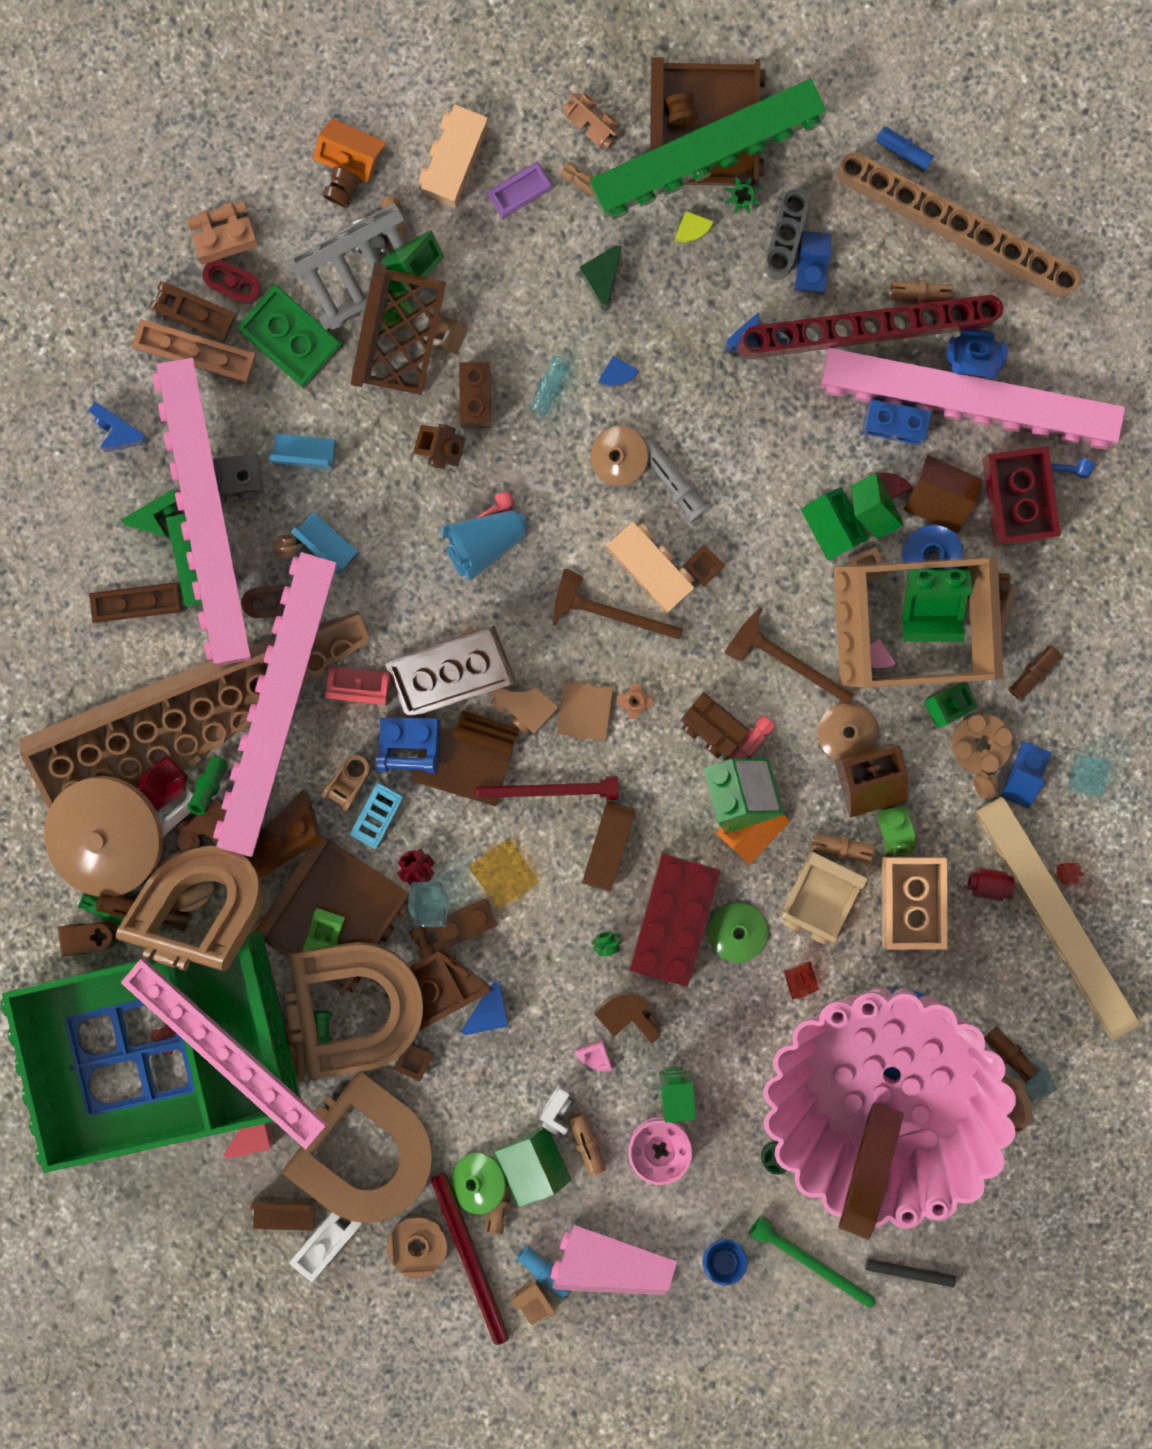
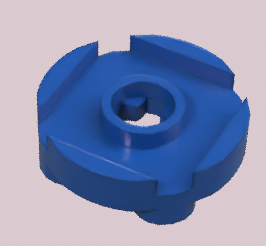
M966 329L960 332V336L954 338L953 335L950 337L946 356L952 364V371L958 375L970 374L997 378L1000 370L1005 367L1008 347L1003 341H1001V345L995 341V335L990 332Z

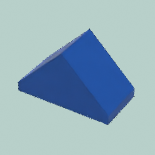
M496 978L490 985L494 991L483 996L462 1028L461 1032L463 1034L469 1035L508 1027L509 1022L501 983Z

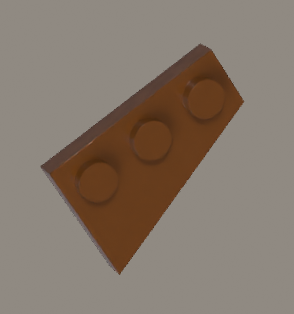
M302 790L259 833L253 856L243 855L250 861L260 878L323 841L309 795Z

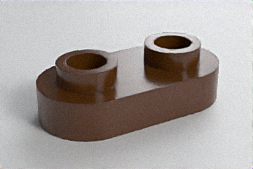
M291 585L259 587L248 590L241 600L243 611L248 616L256 619L276 617L277 615L283 616L285 605L280 604L285 586L291 587ZM257 598H261L263 601V606L260 609L253 607V601Z

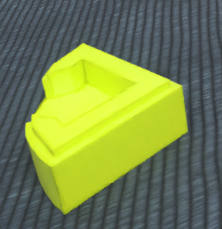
M686 211L674 241L687 243L703 237L710 231L713 221Z

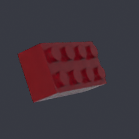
M661 852L629 964V971L688 987L721 870L719 868Z

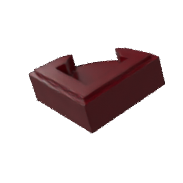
M886 472L878 473L891 499L913 489L911 484L903 477Z

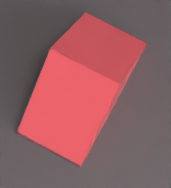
M266 1123L239 1129L223 1156L233 1158L271 1149L274 1142L270 1124Z

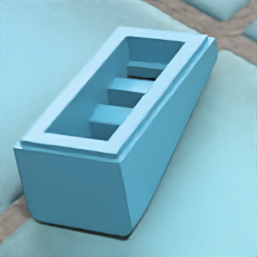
M377 782L350 835L377 849L405 796ZM379 794L393 801L392 807L377 800ZM373 805H376L388 812V814L384 817L371 810ZM369 815L383 824L379 828L366 821V817ZM362 825L377 833L375 839L360 831Z

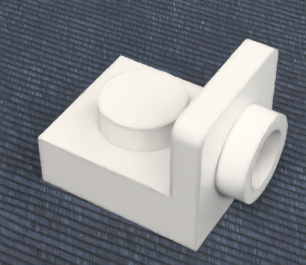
M560 1084L540 1113V1120L544 1121L542 1126L555 1135L558 1132L565 1135L569 1130L567 1124L556 1118L557 1114L562 1116L571 1103V1100L568 1099L570 1095L569 1090Z

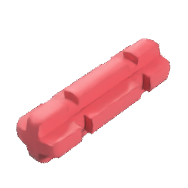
M761 716L755 723V729H750L749 733L738 744V749L734 750L727 760L751 757L765 740L763 736L765 734L769 735L775 728L774 723L767 717Z

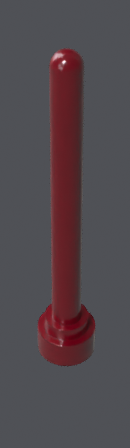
M605 776V779H599L597 783L478 786L474 789V796L476 798L600 794V797H606V800H618L619 798L618 776Z

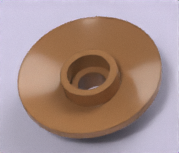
M625 426L610 427L604 430L593 443L591 449L592 467L597 476L607 484L613 486L630 485L643 475L648 465L649 451L644 438L632 428ZM615 450L620 452V459L618 461H614L612 458Z
M841 703L831 707L824 713L819 722L817 733L823 751L832 759H838L873 749L877 741L878 730L873 716L867 709L854 703ZM846 727L853 728L854 735L852 738L844 736L843 731Z

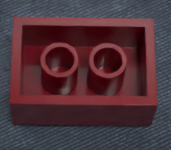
M1049 446L992 453L982 458L994 547L1054 540L1060 537L1061 532Z

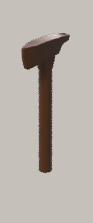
M563 570L555 600L553 626L557 625L559 617L568 613L570 609L584 610L680 640L683 628L585 599V597L576 593L583 577L571 570Z
M761 607L747 619L725 650L726 655L744 661L750 646L759 648L846 704L849 703L854 695L765 638L759 631L758 617L763 611Z

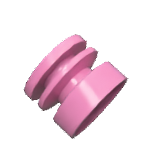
M652 1117L640 1123L634 1130L628 1147L629 1162L634 1172L642 1180L654 1185H666L680 1179L688 1170L692 1159L691 1140L686 1129L678 1122L665 1123L664 1117ZM661 1142H665V1149L668 1153H661L659 1157L656 1156L655 1148L652 1147L653 1144L660 1145Z

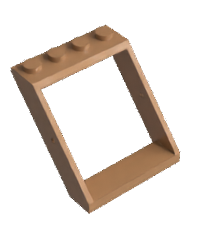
M969 557L834 567L841 686L868 688L985 681L1004 678L998 557ZM968 566L973 589L972 594L969 595L973 672L872 678L866 572Z

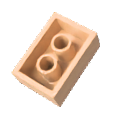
M882 857L883 948L887 950H947V858Z

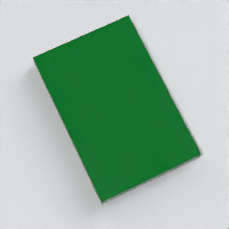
M276 284L272 286L236 327L237 331L303 389L343 345L342 342L327 329L325 330L315 318Z

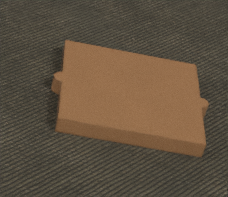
M564 682L557 734L575 736L579 740L589 738L606 741L613 689L592 686L589 682L586 685Z

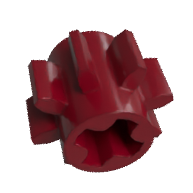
M422 849L407 851L397 863L401 867L397 875L403 883L407 882L412 888L414 885L423 886L427 884L434 875L431 867L435 862Z

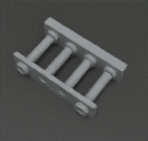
M394 203L288 259L296 278L301 275L307 277L326 313L318 318L325 330L328 328L336 329L347 322V318L364 310L366 306L368 291L362 292L344 258L345 252L354 247L360 248L370 269L373 271L374 262L380 263L371 244L374 236L380 233L387 234L394 249L405 244L397 229L399 223L404 221ZM328 261L334 263L352 297L351 300L336 307L317 272L319 270L318 266Z

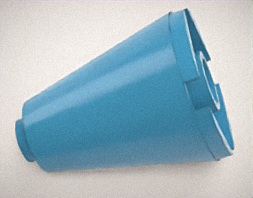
M511 510L447 524L441 528L442 540L448 538L449 547L446 548V551L461 577L466 575L465 581L468 582L525 538V530L528 529V526L521 513L516 514Z

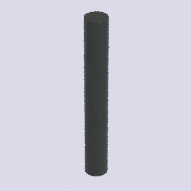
M869 1258L866 1259L865 1270L952 1288L956 1284L955 1275Z

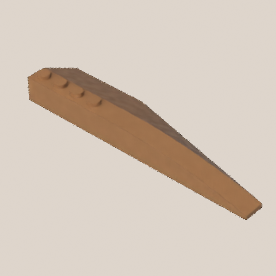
M359 612L319 624L302 685L313 677L317 678L325 672L328 666L336 661L340 662L371 640ZM276 638L249 647L251 660L216 667L212 660L20 738V755L47 807L50 809L56 797L67 787L86 778L95 776L114 777L138 788L140 774L165 757H170L182 770L189 765L192 767L207 752L223 745L228 737L247 728L252 724V722L247 721L251 704L257 705L260 693L255 692L259 675H266L269 665L263 662L268 645L274 646Z

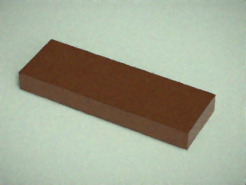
M179 582L89 593L93 623L183 613Z

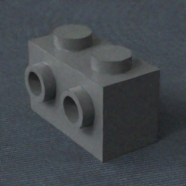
M257 454L212 459L221 504L226 503L228 497L239 496L240 501L257 499V494L264 493L261 462Z

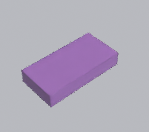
M537 161L489 190L487 195L503 220L553 190V185Z

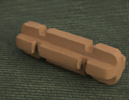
M568 162L561 171L562 178L569 182L573 181L576 187L594 197L589 187V179L593 178V176L584 170L579 171L578 166Z

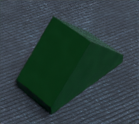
M615 245L579 267L581 277L602 310L607 311L622 246Z

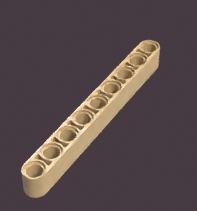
M1000 796L977 810L975 815L1011 876H1014V881L1105 1032L1114 1042L1139 1027L1140 1024L1007 802Z

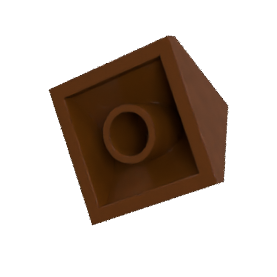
M927 455L903 510L933 524L946 527L958 534L976 503L982 479Z

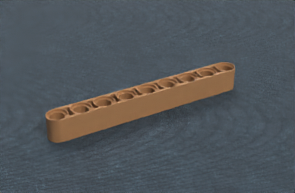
M856 152L849 153L842 159L837 171L838 179L843 185L1056 297H1067L1080 285L1081 274L1077 268L862 154ZM848 164L856 165L859 168L860 174L849 175L845 170V166ZM881 178L886 183V188L876 189L872 185L871 180ZM898 193H909L912 197V202L907 204L901 202L898 198ZM934 206L937 208L939 216L929 217L925 212V207ZM961 220L965 225V230L961 232L953 229L951 221ZM984 233L990 236L991 245H982L978 240V234ZM1005 248H1014L1018 253V259H1009L1005 254ZM1038 261L1043 264L1044 273L1038 274L1034 272L1031 263ZM1059 275H1065L1069 278L1071 282L1069 288L1062 287L1059 284Z

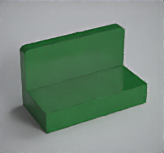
M842 487L824 494L801 508V512L828 561L870 540L861 522L855 517L854 509Z

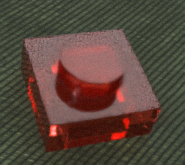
M811 961L800 963L783 971L792 1000L805 997L819 990Z

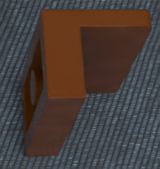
M255 1197L251 1202V1209L254 1210L253 1229L314 1231L316 1200L314 1198Z

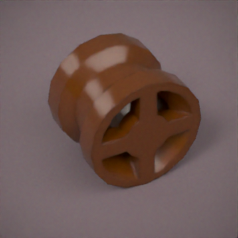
M679 93L664 99L665 107L669 109L668 124L670 126L685 125L698 119L697 111L692 106L694 102L692 93Z

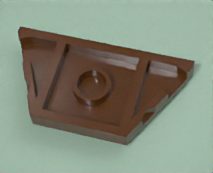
M440 950L410 967L418 979L423 998V1015L419 1031L494 991L492 986L444 950Z

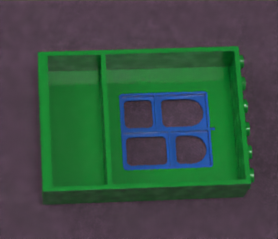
M262 930L249 933L227 971H221L195 962H191L188 969L184 971L178 969L177 966L174 968L157 963L153 959L147 960L302 1100ZM140 959L39 982L2 993L1 1009L4 1016L8 1019L10 1028L8 1030V1039L11 1046L15 1049V1069L18 1076H21L22 1099L29 1109V1129L36 1139V1159L38 1164L42 1166L43 1173L274 1121L178 1034L174 1038L144 1045L132 1046L130 1044L123 1014L126 1010L146 1005L121 982ZM108 1015L112 1021L117 1049L113 1052L98 1055L86 1052L78 1040L80 1026L90 1018ZM172 1050L181 1051L188 1076V1084L179 1088L158 1091L155 1088L149 1064L150 1056ZM124 1061H135L143 1089L141 1096L113 1103H103L92 1095L89 1081L96 1069Z

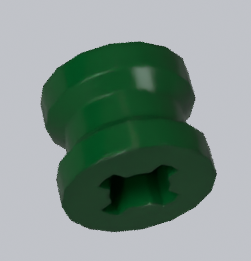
M778 1141L767 1143L761 1150L763 1166L768 1172L775 1175L787 1172V1170L781 1168L775 1158V1148L779 1143Z

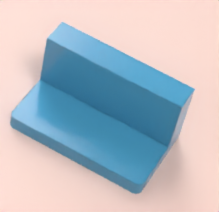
M275 434L273 454H270L269 461L274 465L333 471L336 440Z
M314 512L299 529L294 528L291 531L319 558L337 562L335 572L339 575L359 554L356 549Z

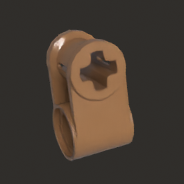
M362 754L348 757L329 781L321 797L324 799L330 798L341 805L344 812H347L357 799L361 788L372 772L370 759ZM353 760H359L364 764L365 771L361 776H355L351 773L350 764Z

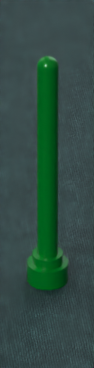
M762 1215L756 1219L749 1231L750 1237L758 1242L763 1241L767 1243L769 1241L866 1307L872 1308L875 1306L876 1300L872 1295L775 1232V1227L772 1226L770 1220Z

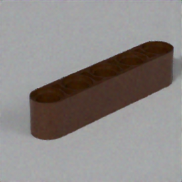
M877 1102L873 1103L864 1127L838 1225L839 1229L867 1240L871 1238L884 1196L903 1121V1112Z

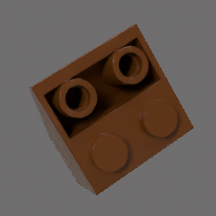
M890 743L834 759L850 818L907 801L908 774L900 745Z

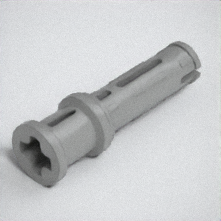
M649 440L646 443L649 451L648 462L673 493L671 496L673 498L672 501L679 503L688 515V522H695L711 509L710 504H705L695 491L696 486L694 483L686 482L656 443V440Z

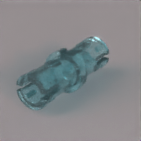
M552 355L544 378L539 379L537 384L539 389L528 409L535 414L539 404L542 403L538 416L546 418L555 394H559L561 390L559 387L560 382L570 365V362L563 359L557 370L556 367L561 357Z

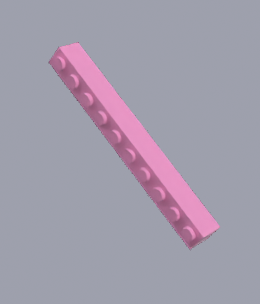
M829 348L826 352L819 388L826 389V394L842 397L843 393L855 395V400L869 403L871 400L876 399L887 403L931 411V413L932 411L941 412L944 418L951 420H961V417L973 419L972 423L981 426H990L991 423L1001 424L1002 429L1007 431L1019 432L1020 428L1031 430V435L1036 437L1049 438L1051 434L1061 436V441L1066 443L1078 444L1079 440L1091 442L1090 447L1107 450L1108 446L1118 443L1125 411L1123 406L968 375H958L953 372Z
M193 358L156 364L158 373L152 374L155 392L162 391L164 403H159L158 408L161 422L167 421L169 432L163 434L167 451H173L175 462L169 463L172 481L179 480L181 492L175 493L178 511L184 510L186 522L181 523L184 541L190 540L192 552H186L189 569L190 571L196 570L198 579L197 582H192L195 600H202L204 610L198 612L201 630L207 629L209 641L204 642L207 660L213 659L215 667L251 660L194 361Z
M302 552L299 558L293 557L289 574L294 575L291 587L285 586L280 604L285 605L283 616H276L272 633L277 634L274 646L268 645L263 661L269 664L266 675H259L255 692L260 693L257 705L251 704L247 721L252 722L249 734H242L238 748L239 751H243L240 763H234L230 780L235 781L232 793L226 791L221 809L227 810L224 822L218 820L213 838L218 839L216 846L218 848L250 857L254 854L337 562Z

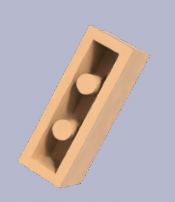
M455 104L451 113H445L441 123V129L444 131L440 141L435 139L430 150L431 164L429 168H423L418 184L422 185L421 191L423 196L454 208L457 207L489 127L488 117Z
M632 522L606 546V549L660 608L668 614L693 591L694 587L691 583L694 579L683 567L678 570L670 562L674 558L664 546L661 545L659 548L655 546L650 540L653 537L652 533L642 523L637 526Z

